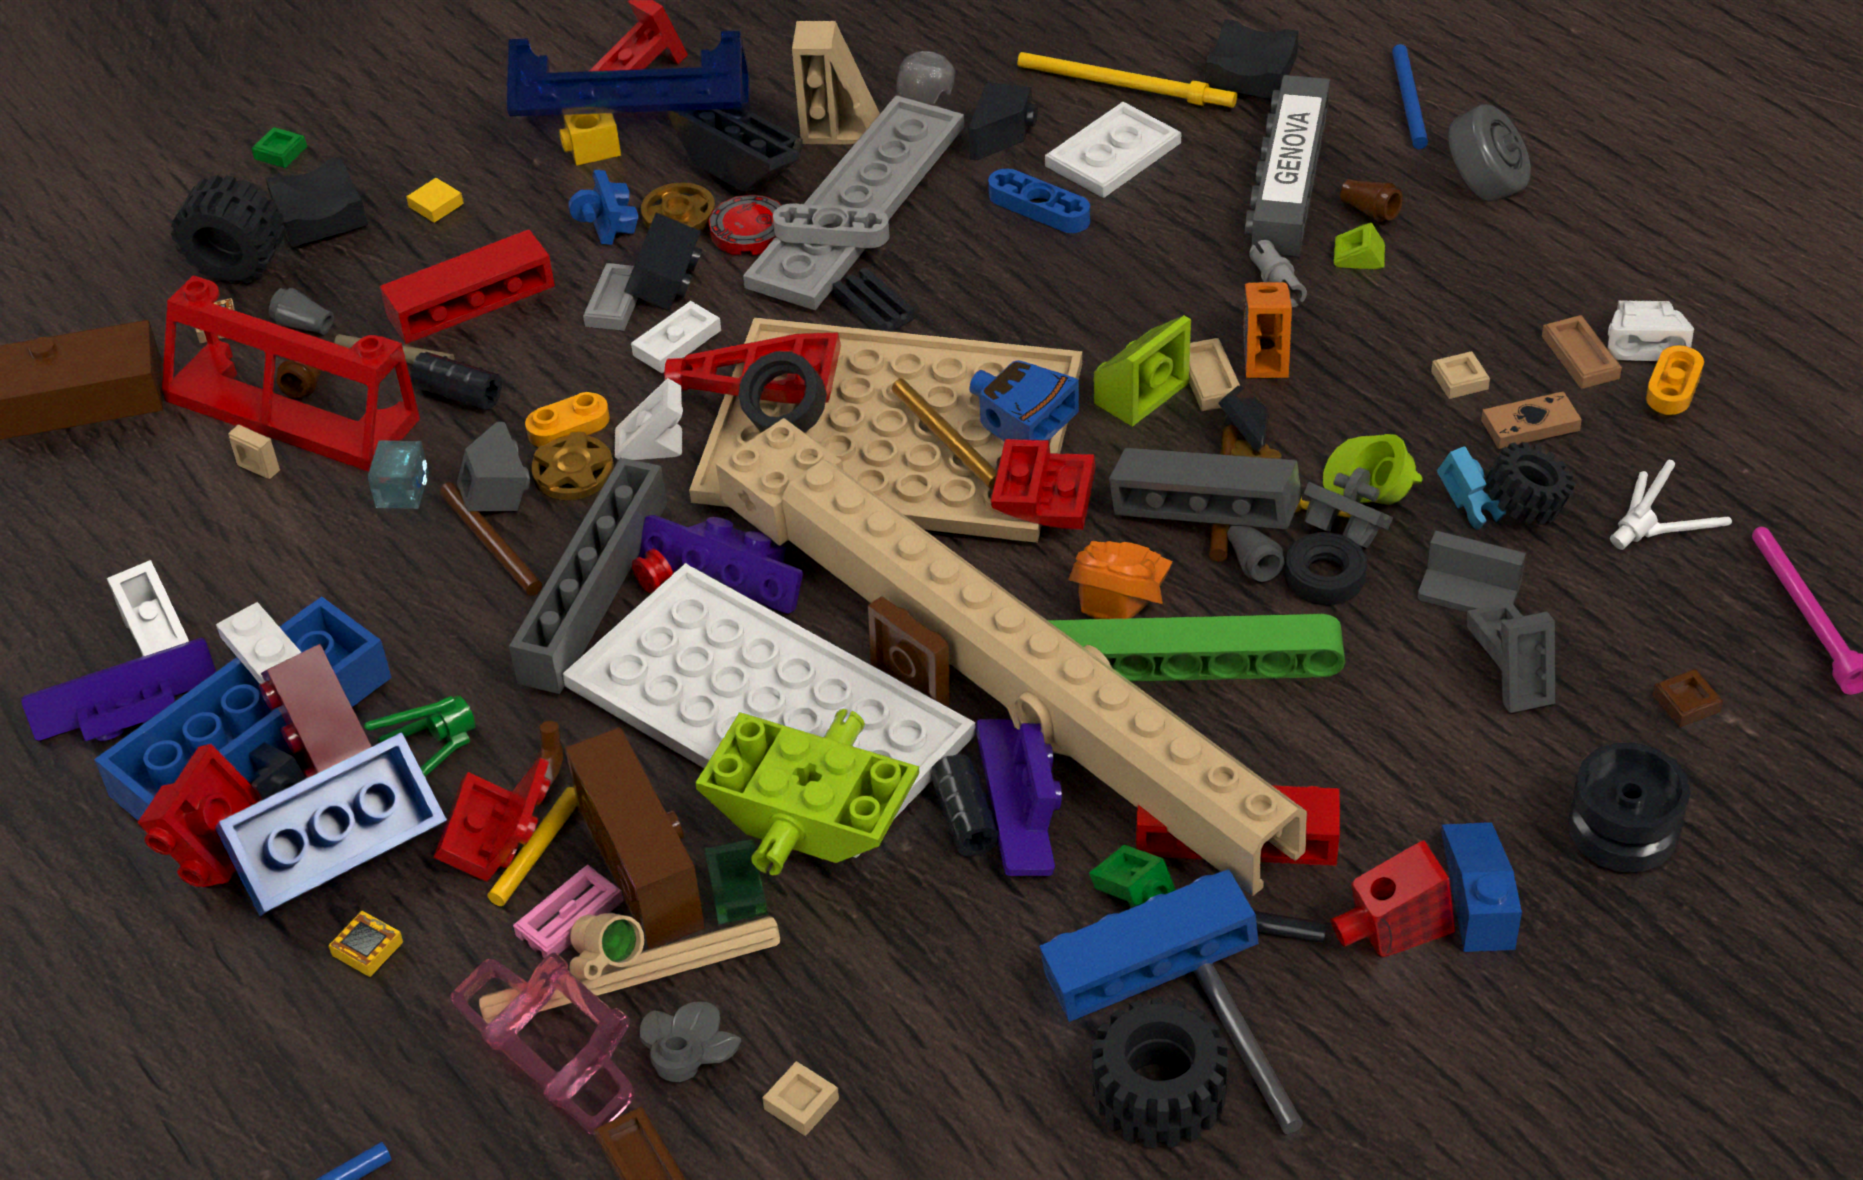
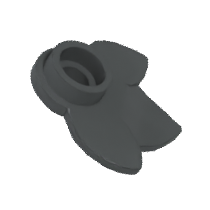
M706 1001L688 1003L680 1007L675 1016L656 1010L651 1011L645 1015L640 1026V1041L650 1049L651 1064L661 1078L671 1082H681L692 1078L697 1073L698 1067L701 1064L726 1061L736 1053L741 1045L740 1037L735 1034L719 1031L720 1011L714 1004Z

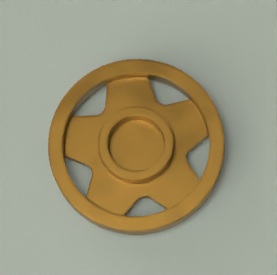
M671 183L658 187L650 192L641 204L642 220L647 228H650L654 215L657 212L697 230L705 231L709 227V218L715 209L713 195L706 188L692 183ZM680 193L692 194V196H687ZM662 198V204L652 206L656 201Z
M571 432L568 436L557 438L544 446H540L536 450L532 462V475L538 489L547 496L560 500H577L597 493L603 488L614 469L613 458L609 448L602 441L586 436L585 432ZM541 466H544L547 469L540 475ZM604 467L602 473L595 479L593 472ZM567 483V484H572V485H573L574 487H576V488H559V487Z

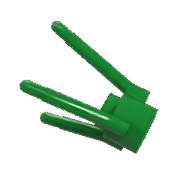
M459 695L455 697L449 696L433 704L368 721L364 727L367 731L426 717L378 738V743H381L401 732L404 737L429 728L432 736L437 741L443 739L449 741L420 767L423 775L426 777L456 749L470 743L467 733L475 729V720L468 704Z

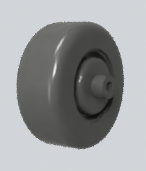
M1481 104L1452 121L1449 127L1448 141L1453 161L1465 183L1478 197L1485 201L1499 200L1512 196L1527 187L1531 177V165L1526 146L1514 124L1500 109L1493 105Z

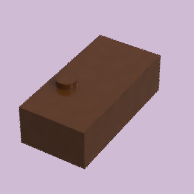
M149 319L0 345V440L163 411L161 355Z
M618 727L565 747L578 810L616 886L622 891L623 900L632 918L640 924L648 950L704 929L705 925L695 867L681 842V839H684V834L679 819L673 810L665 812L622 728Z

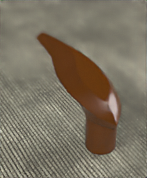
M545 721L539 727L541 749L534 763L539 757L549 761L545 777L551 780V786L561 768L563 748L560 742L558 723L555 721Z

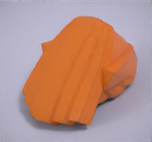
M1091 541L1090 545L1084 548V551L1078 553L1077 561L1068 580L1079 583L1078 593L1082 613L1094 619H1129L1139 613L1149 602L1163 604L1160 586L1167 576L1173 561L1161 557V554L1150 551L1147 547L1128 542Z

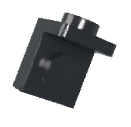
M265 742L249 753L258 769L254 773L256 780L253 781L252 788L260 801L306 779L293 756Z

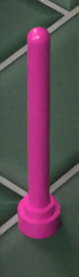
M1765 527L1756 528L1752 533L1753 541L1834 660L1832 664L1833 678L1845 694L1852 695L1863 692V654L1849 649L1771 532Z

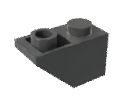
M496 422L465 449L457 485L467 511H518L522 494L527 493L529 489V472L526 467L522 466L518 456L517 442L511 439L505 422Z

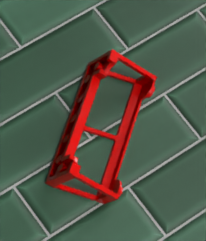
M194 275L167 300L162 391L166 402L235 426L241 425L258 434L371 473L420 420L403 346L400 342L381 336L369 335L361 338L351 348H347L216 305L214 303L219 297L218 286L210 280ZM179 322L203 330L207 345L173 378L176 323ZM218 336L265 352L263 389L233 379L237 372L234 362L230 361L233 357L230 345L219 341ZM276 355L367 385L366 413L359 421H355L273 393ZM395 367L403 402L399 401L394 406L386 409H377L380 382Z

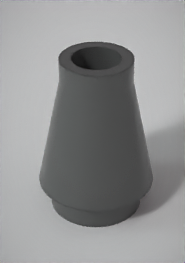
M284 288L278 289L269 305L270 318L276 320V324L283 327L314 331L325 335L333 324V312L324 309L295 288H289L288 290Z
M1232 525L1227 532L1228 540L1233 546L1243 573L1248 578L1263 582L1273 579L1280 573L1284 565L1282 547L1277 542L1252 526Z

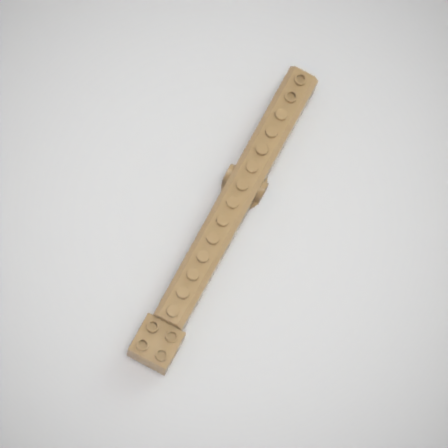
M785 418L715 463L722 502L779 546L787 540L791 541L870 603L883 596L895 606L907 610L913 619L930 631L939 633L949 644V664L1007 707L1015 728L1020 730L1021 723H1040L1044 741L1051 744L1054 753L1072 757L1138 808V805H1140L1167 826L1168 832L1220 872L1229 869L1238 885L1250 895L1254 896L1263 888V881L1260 879L1261 848L1266 841H1269L1294 861L1305 853L1307 811L1115 671L1107 658L1097 648L1090 645L1081 646L844 472L841 459Z

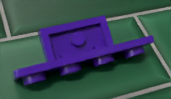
M656 515L645 517L639 557L645 559L647 551L656 549L666 558L674 571H677L686 563L755 602L787 614L794 612L796 609L803 572L798 568L784 564L787 547L771 542V538L764 533L755 531L743 532L735 529L731 521L723 518L710 517L705 522L685 527Z
M198 638L25 695L21 698V702L34 738L38 741L79 727L85 741L94 738L98 741H105L122 734L124 728L141 722L143 724L174 703L176 701L175 695L192 690L213 675L216 669L206 640Z
M980 719L977 721L975 729L992 813L994 814V823L999 835L998 842L1004 872L1008 876H1051L1055 869V863L1047 830L1053 811L1060 809L1062 799L1060 782L1053 781L1051 773L1053 766L1052 746L1050 743H1045L1040 723H1021L1020 730L1015 728L1012 720Z

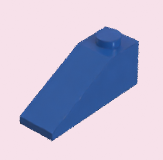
M1492 822L1443 824L1441 833L1463 951L1515 950L1522 910L1514 871Z

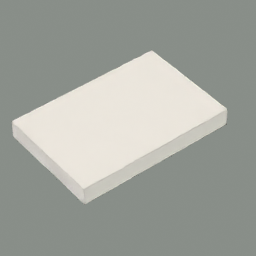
M1122 102L1046 154L1045 166L1096 195L1105 198L1181 144V132Z

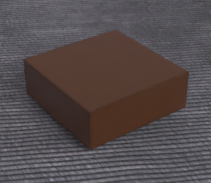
M1696 669L1654 685L1653 697L1679 728L1721 712L1723 700Z

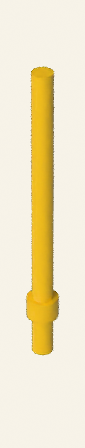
M1020 52L1017 61L1018 67L1184 98L1187 99L1188 103L1200 106L1210 103L1234 108L1237 100L1236 92L1210 88L1208 83L1191 81L1188 84Z

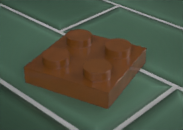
M883 596L868 605L871 666L950 708L949 644L939 633L930 631L913 619L907 610L895 606Z

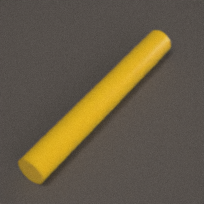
M573 787L565 789L536 828L528 843L521 848L489 891L487 896L492 903L497 906L505 905L578 806Z

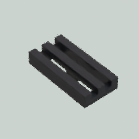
M866 267L859 270L860 277L858 278L853 274L847 276L846 284L840 281L833 283V295L873 330L891 332L914 320V308ZM854 292H857L862 298H864L868 302V305L865 304L859 297H857L854 294ZM880 312V313H881L885 318H887L889 321L886 322V321H885L883 318H881L877 313Z

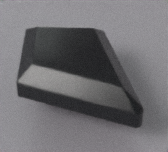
M1236 386L1218 403L1227 414L1223 418V422L1226 426H1236L1256 452H1260L1266 443L1269 418L1268 409L1246 387Z

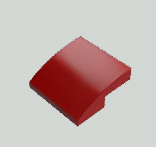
M1005 439L991 498L992 508L1012 517L1040 525L1083 530L1096 469L1094 454L1050 453L1049 440Z

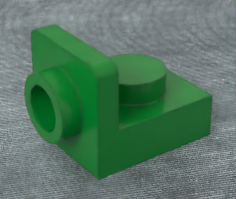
M1127 845L1121 846L1089 872L1095 889L1128 901L1130 908L1145 903L1155 895L1168 894L1176 890L1163 858Z

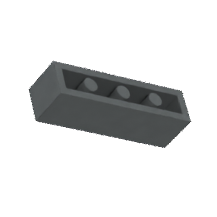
M1125 448L1109 478L1115 515L1288 529L1302 497L1297 460Z

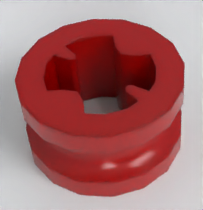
M656 549L647 551L645 559L638 557L632 560V570L636 579L650 594L674 574L666 558Z

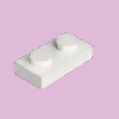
M690 301L631 343L633 356L663 373L668 358H684L720 332V318Z
M258 602L216 624L221 639L260 684L265 682L261 675L263 671L302 653Z

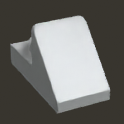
M667 378L615 428V458L642 460L677 457L682 454V428L677 424L683 413L681 385Z
M151 560L107 578L126 628L130 629L142 656L189 642Z

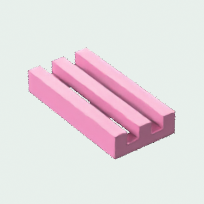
M587 864L513 925L515 935L522 941L524 939L528 940L529 947L535 952L540 950L542 957L550 963L572 944L570 934L574 923L584 915L598 916L610 913L623 902L622 891ZM591 884H594V886L591 889H589L585 894H583L579 899H577L576 901L573 900ZM559 911L560 914L540 931L536 930Z

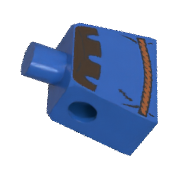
M1021 360L1013 361L998 376H994L984 370H979L970 382V393L979 397L981 424L1004 442L1005 439L1050 440L1079 412L1078 379Z

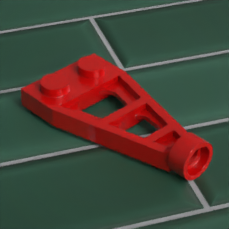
M838 332L793 334L689 354L685 358H668L665 363L664 376L665 380L669 378L681 385V392L695 389L738 396L741 379L751 364L761 356L772 352L787 351L804 357L823 380L827 394L826 403H829L841 349L840 337ZM745 363L742 376L739 378L716 375L717 368ZM788 374L787 378L783 380H772L764 387L760 400L786 404L801 403L806 391L805 381L797 374Z

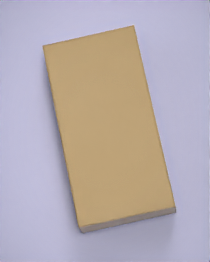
M1219 338L1190 343L1189 384L1201 411L1221 408L1218 403L1236 386H1240Z

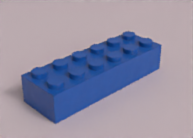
M322 596L279 626L301 652L319 644L321 645L351 707L392 678L382 641ZM236 657L94 760L109 797L139 821L161 786L175 783L199 746L212 744L249 783L253 782L256 779L254 773L258 769L249 753L263 742L287 754L292 753L281 732V728L286 726V723L278 708L271 710L268 707L260 691V683Z

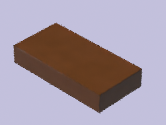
M642 1106L593 1130L595 1140L618 1180H686Z

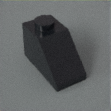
M986 82L969 126L970 160H980L1024 142L1029 126L1034 127L1036 125L1038 105L1037 103H1032V87Z

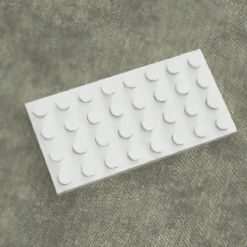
M686 563L562 674L565 687L703 768L706 767L739 712L824 737L837 711L847 709L848 714L843 720L844 722L848 719L851 711H854L862 717L865 723L863 731L858 735L853 744L854 747L919 766L920 773L895 818L932 781V766L945 756L957 755L976 735L974 721Z

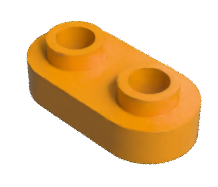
M1681 345L1664 349L1659 356L1648 384L1646 394L1648 405L1655 411L1665 415L1679 414L1687 410L1701 378L1704 364L1702 355L1691 347Z
M583 392L540 407L531 412L526 418L525 426L528 439L531 444L540 447L557 438L568 436L571 432H585L586 436L598 432L610 420L606 399L599 394Z

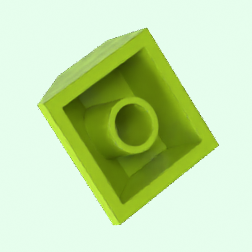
M1184 315L1152 328L1137 340L1130 342L1124 350L1108 362L1102 363L1094 371V404L1133 427L1188 385L1191 319Z

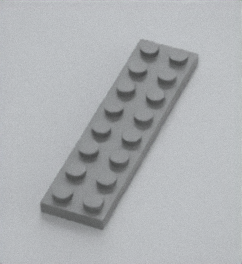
M896 95L804 204L876 209L884 212L889 220L965 127L964 114ZM831 223L822 227L835 228L840 226V224ZM775 237L743 275L744 288L816 310L832 291L833 283L840 281L866 248L791 243L781 241Z

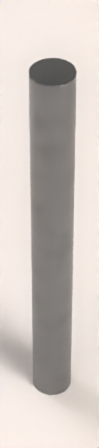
M1212 963L1200 966L1193 972L1283 1132L1290 1134L1299 1130L1303 1125V1121Z

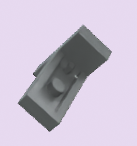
M1512 602L1468 610L1467 628L1502 670L1503 705L1506 709L1513 713L1555 704V620L1550 614L1542 612L1523 616Z

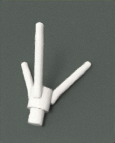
M1668 460L1658 473L1644 498L1648 474L1645 471L1639 473L1630 508L1626 516L1619 521V529L1610 536V541L1616 548L1623 550L1632 541L1638 542L1644 536L1652 537L1662 533L1731 525L1732 520L1730 517H1715L1659 524L1657 516L1651 510V505L1675 466L1673 460Z

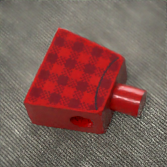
M1425 840L1355 878L1351 884L1355 908L1331 918L1333 930L1343 947L1368 937L1379 956L1387 957L1455 932L1449 877Z

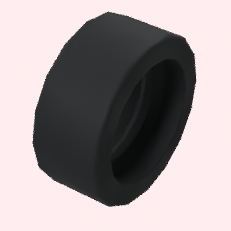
M775 351L761 356L748 367L741 379L738 396L743 412L760 432L765 431L785 418L805 433L818 422L825 409L827 394L823 380L804 357L793 352ZM784 374L799 375L806 385L805 396L799 406L792 412L780 417L766 415L761 410L759 404L764 387L778 376Z

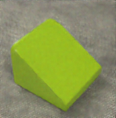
M1372 223L1365 224L1335 237L1334 264L1336 267L1359 269L1384 268L1385 243Z

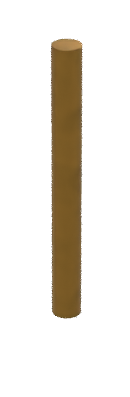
M905 379L896 380L892 385V392L989 489L993 490L998 471Z

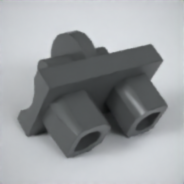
M1361 467L1354 470L1350 477L1340 472L1336 475L1334 485L1345 489L1343 496L1311 482H1308L1304 491V495L1311 497L1304 522L1330 532L1339 511L1342 510L1351 514L1343 536L1352 539L1355 543L1365 548L1369 547L1380 527L1389 529L1393 517L1359 503L1363 497L1375 502L1380 493L1378 488L1369 485V470Z

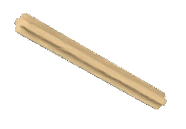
M773 917L761 918L642 951L637 960L628 966L616 967L606 965L602 969L601 976L594 981L574 977L571 972L484 995L479 999L481 1014L486 1025H495L774 947L780 943V933ZM624 956V957H621V958H617V959H614V960H611V961H613V962L623 961V960H625V959L627 958V956Z

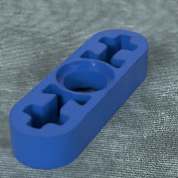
M1014 169L996 170L988 178L989 199L996 205L1066 233H1078L1084 231L1090 225V203L1082 196ZM1041 198L1047 199L1048 201L1042 203L1031 202L1030 200Z

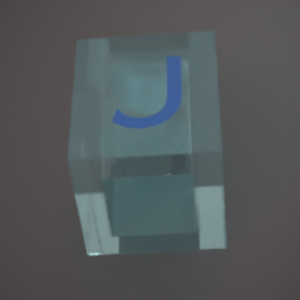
M378 441L368 474L376 508L419 509L429 474L421 441Z

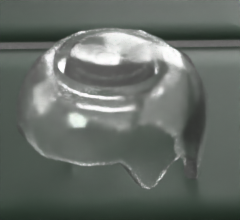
M920 51L910 54L900 64L896 91L904 98L925 104H934L942 91L946 90V94L951 93L956 74L955 68L945 56L933 51Z

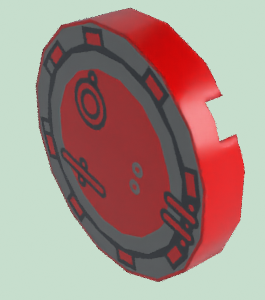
M759 195L738 196L722 202L712 211L709 218L712 242L720 250L732 255H741V251H751L752 255L762 254L776 237L773 213L782 205L774 199Z

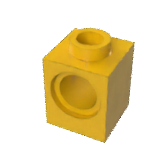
M608 103L563 113L565 128L559 129L560 139L564 152L571 151L576 166L621 156L617 126Z

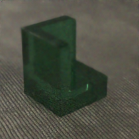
M749 839L704 848L718 924L767 915V904L760 872L751 860L753 853L756 851L754 840Z

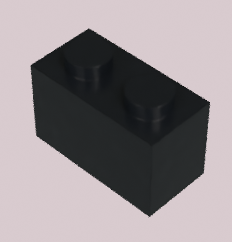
M656 212L624 292L670 310L676 295L684 298L693 275L686 273V269L694 272L702 249L695 247L701 231Z

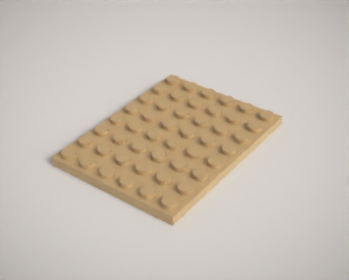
M763 318L753 319L744 344L793 334L839 333L841 349L829 403H825V409L818 422L805 434L841 459L844 472L924 530L1038 543L1042 525L1021 520L993 509L991 506L993 490L989 489L892 392L891 388L896 380L905 379L998 471L1004 441L984 428L980 422L979 397L970 393L969 390L970 382L975 373L979 370H984L994 376H998L1013 361L1021 360L1079 380L1082 368V351ZM745 363L736 364L732 377L739 378L742 376ZM788 374L778 376L773 380H783L787 378ZM728 394L724 396L689 489L691 503L729 507L722 502L715 463L762 433L743 412L739 396ZM760 400L759 404L761 410L766 415L780 417L792 412L800 403L786 404ZM1067 424L1049 440L1050 453L1060 454Z

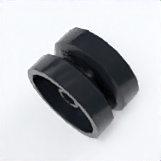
M1613 743L1597 748L1582 761L1576 776L1574 798L1568 818L1571 839L1583 855L1597 865L1615 871L1643 872L1661 866L1675 853L1684 823L1683 818L1691 794L1687 775L1677 761L1661 750L1640 743Z

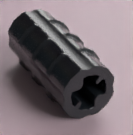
M421 352L412 364L410 375L412 385L429 391L430 394L435 393L445 396L448 400L454 399L463 402L466 406L472 405L485 410L493 408L500 398L502 388L501 377L499 374L484 370L482 367L477 368L466 364L464 361L458 362L449 359L447 356L442 357L430 352Z
M957 754L941 758L932 766L931 778L936 790L935 797L940 801L943 809L942 815L946 818L949 827L948 833L952 836L956 849L961 855L971 857L985 854L997 845L999 835L993 820L994 814L989 810L986 801L987 795L982 791L979 782L980 777L975 772L973 763L968 756Z

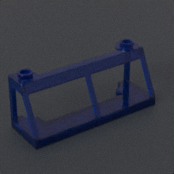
M721 31L719 45L712 51L709 49L701 50V67L549 73L547 55L536 56L531 50L528 38L509 39L507 111L510 117L750 107V71L740 31Z

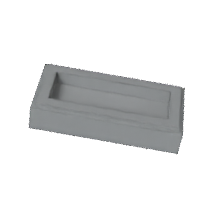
M606 263L583 315L585 327L625 331L638 300V297L624 292L634 266Z

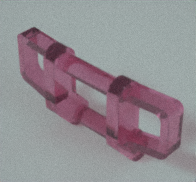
M556 952L549 954L537 966L528 983L497 960L486 959L451 993L450 999L454 1007L482 1033V1040L493 1050L501 1049L544 1089L543 1096L554 1107H562L590 1134L594 1135V1129L614 1120L635 1098V1091L631 1082L610 1059L630 1024L629 1017L618 1008L612 1010L567 970L568 963ZM499 978L520 994L488 1024L467 1003L488 980ZM556 988L598 1025L590 1038V1042L559 1073L516 1035L549 1002ZM602 1066L620 1087V1090L597 1115L590 1116L570 1098Z

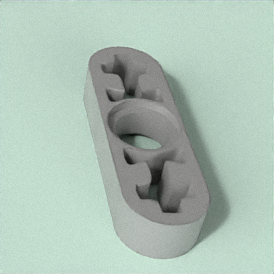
M785 204L778 207L773 213L775 236L784 242L876 248L884 245L890 237L888 216L876 209ZM831 223L840 224V226L835 228L822 227Z

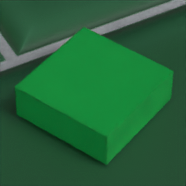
M273 127L251 149L254 159L286 168L307 148V143L303 135Z

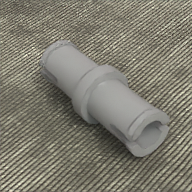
M1269 240L1258 241L1264 253L1261 254L1256 246L1253 245L1249 256L1261 271L1262 281L1287 283L1292 307L1298 306L1292 294L1295 293L1300 301L1303 302L1307 296V290L1294 275L1293 265L1289 260L1279 255Z

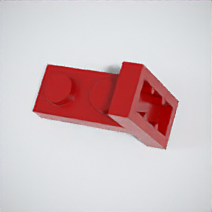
M653 0L628 1L638 22L588 71L594 83L616 97L659 54L678 65L688 56L663 6Z

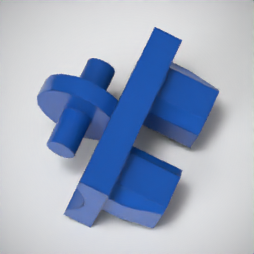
M594 170L592 175L595 182L594 189L579 190L570 198L568 208L575 220L594 223L601 244L613 245L616 233L634 234L638 213L635 207L627 206L629 202V189L626 183H611L605 170Z

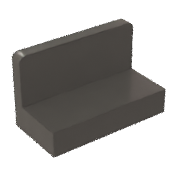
M1435 530L1430 543L1428 567L1418 591V599L1463 612L1512 602L1514 605L1522 582L1526 553Z

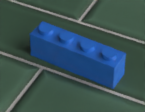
M1227 869L1214 875L1202 876L1192 884L1168 894L1155 895L1145 903L1119 914L1106 915L1097 923L1075 932L1060 934L1050 942L1040 945L1039 948L1045 976L1068 1021L1071 1022L1197 970L1204 964L1214 963L1259 943L1256 914L1231 871Z

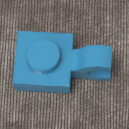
M1465 446L1451 451L1438 468L1437 473L1457 508L1464 506L1468 521L1476 530L1480 529L1486 522L1481 509L1489 511L1496 522L1500 521L1506 514V509L1502 511L1497 506L1500 501H1492L1488 496L1489 494L1483 491L1487 483L1484 480V472L1479 462L1472 459Z

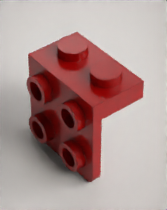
M539 757L512 792L467 772L458 787L433 858L488 882L500 866L506 869L512 862L519 843L526 845L537 826L538 818L533 816L532 813L534 807L541 804L550 786L551 780L545 777L549 761Z

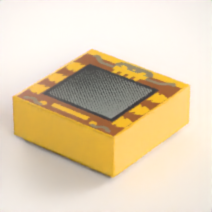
M361 911L329 944V948L333 957L371 977L403 943L400 931Z

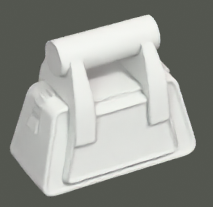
M1618 301L1617 310L1608 329L1609 341L1607 349L1616 360L1658 361L1661 352L1668 347L1677 345L1691 347L1694 328L1680 311L1673 309L1670 301Z

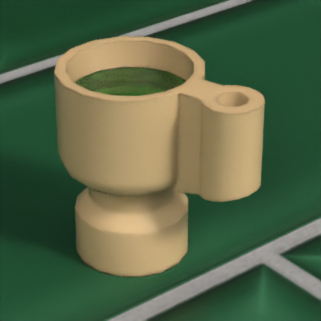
M605 913L598 916L584 915L574 923L570 934L571 943L574 949L580 953V956L574 957L571 960L570 972L574 977L594 981L601 976L602 969L606 965L623 967L633 963L641 954L644 945V933L640 924L632 917L614 913Z

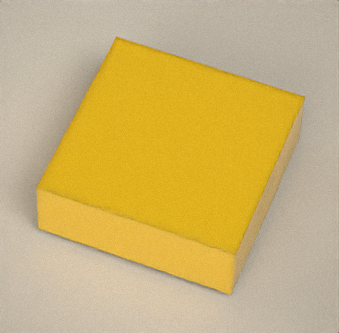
M434 178L406 196L409 208L434 223L464 204L462 193L438 178Z

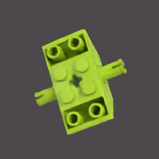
M847 709L837 711L824 737L739 712L697 779L696 789L746 835L762 839L751 860L755 867L763 873H766L770 863L773 862L769 871L770 875H778L782 871L783 865L792 849L838 863L879 847L920 773L919 766L854 747V742L865 727L862 717L854 711H851L846 722L843 720L848 714Z

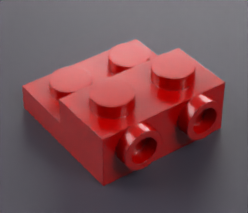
M207 744L197 748L175 783L161 786L137 823L147 832L144 841L149 848L159 854L170 855L180 865L177 873L184 882L195 887H207L228 883L236 870L215 830V826L219 821L260 802L252 785L212 744Z

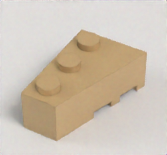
M797 21L792 55L800 136L803 139V144H855L880 115L836 21Z

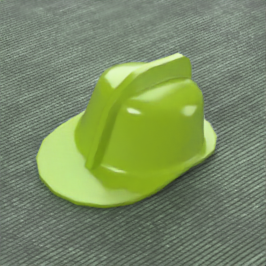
M1394 434L1359 436L1348 439L1331 454L1323 472L1324 488L1343 496L1345 489L1334 485L1336 475L1340 472L1350 477L1358 467L1369 470V485L1380 490L1379 496L1374 503L1386 505L1399 502L1407 495L1412 485L1421 484L1423 479L1416 471L1414 459L1407 452L1404 441ZM1363 497L1359 503H1370L1373 501Z

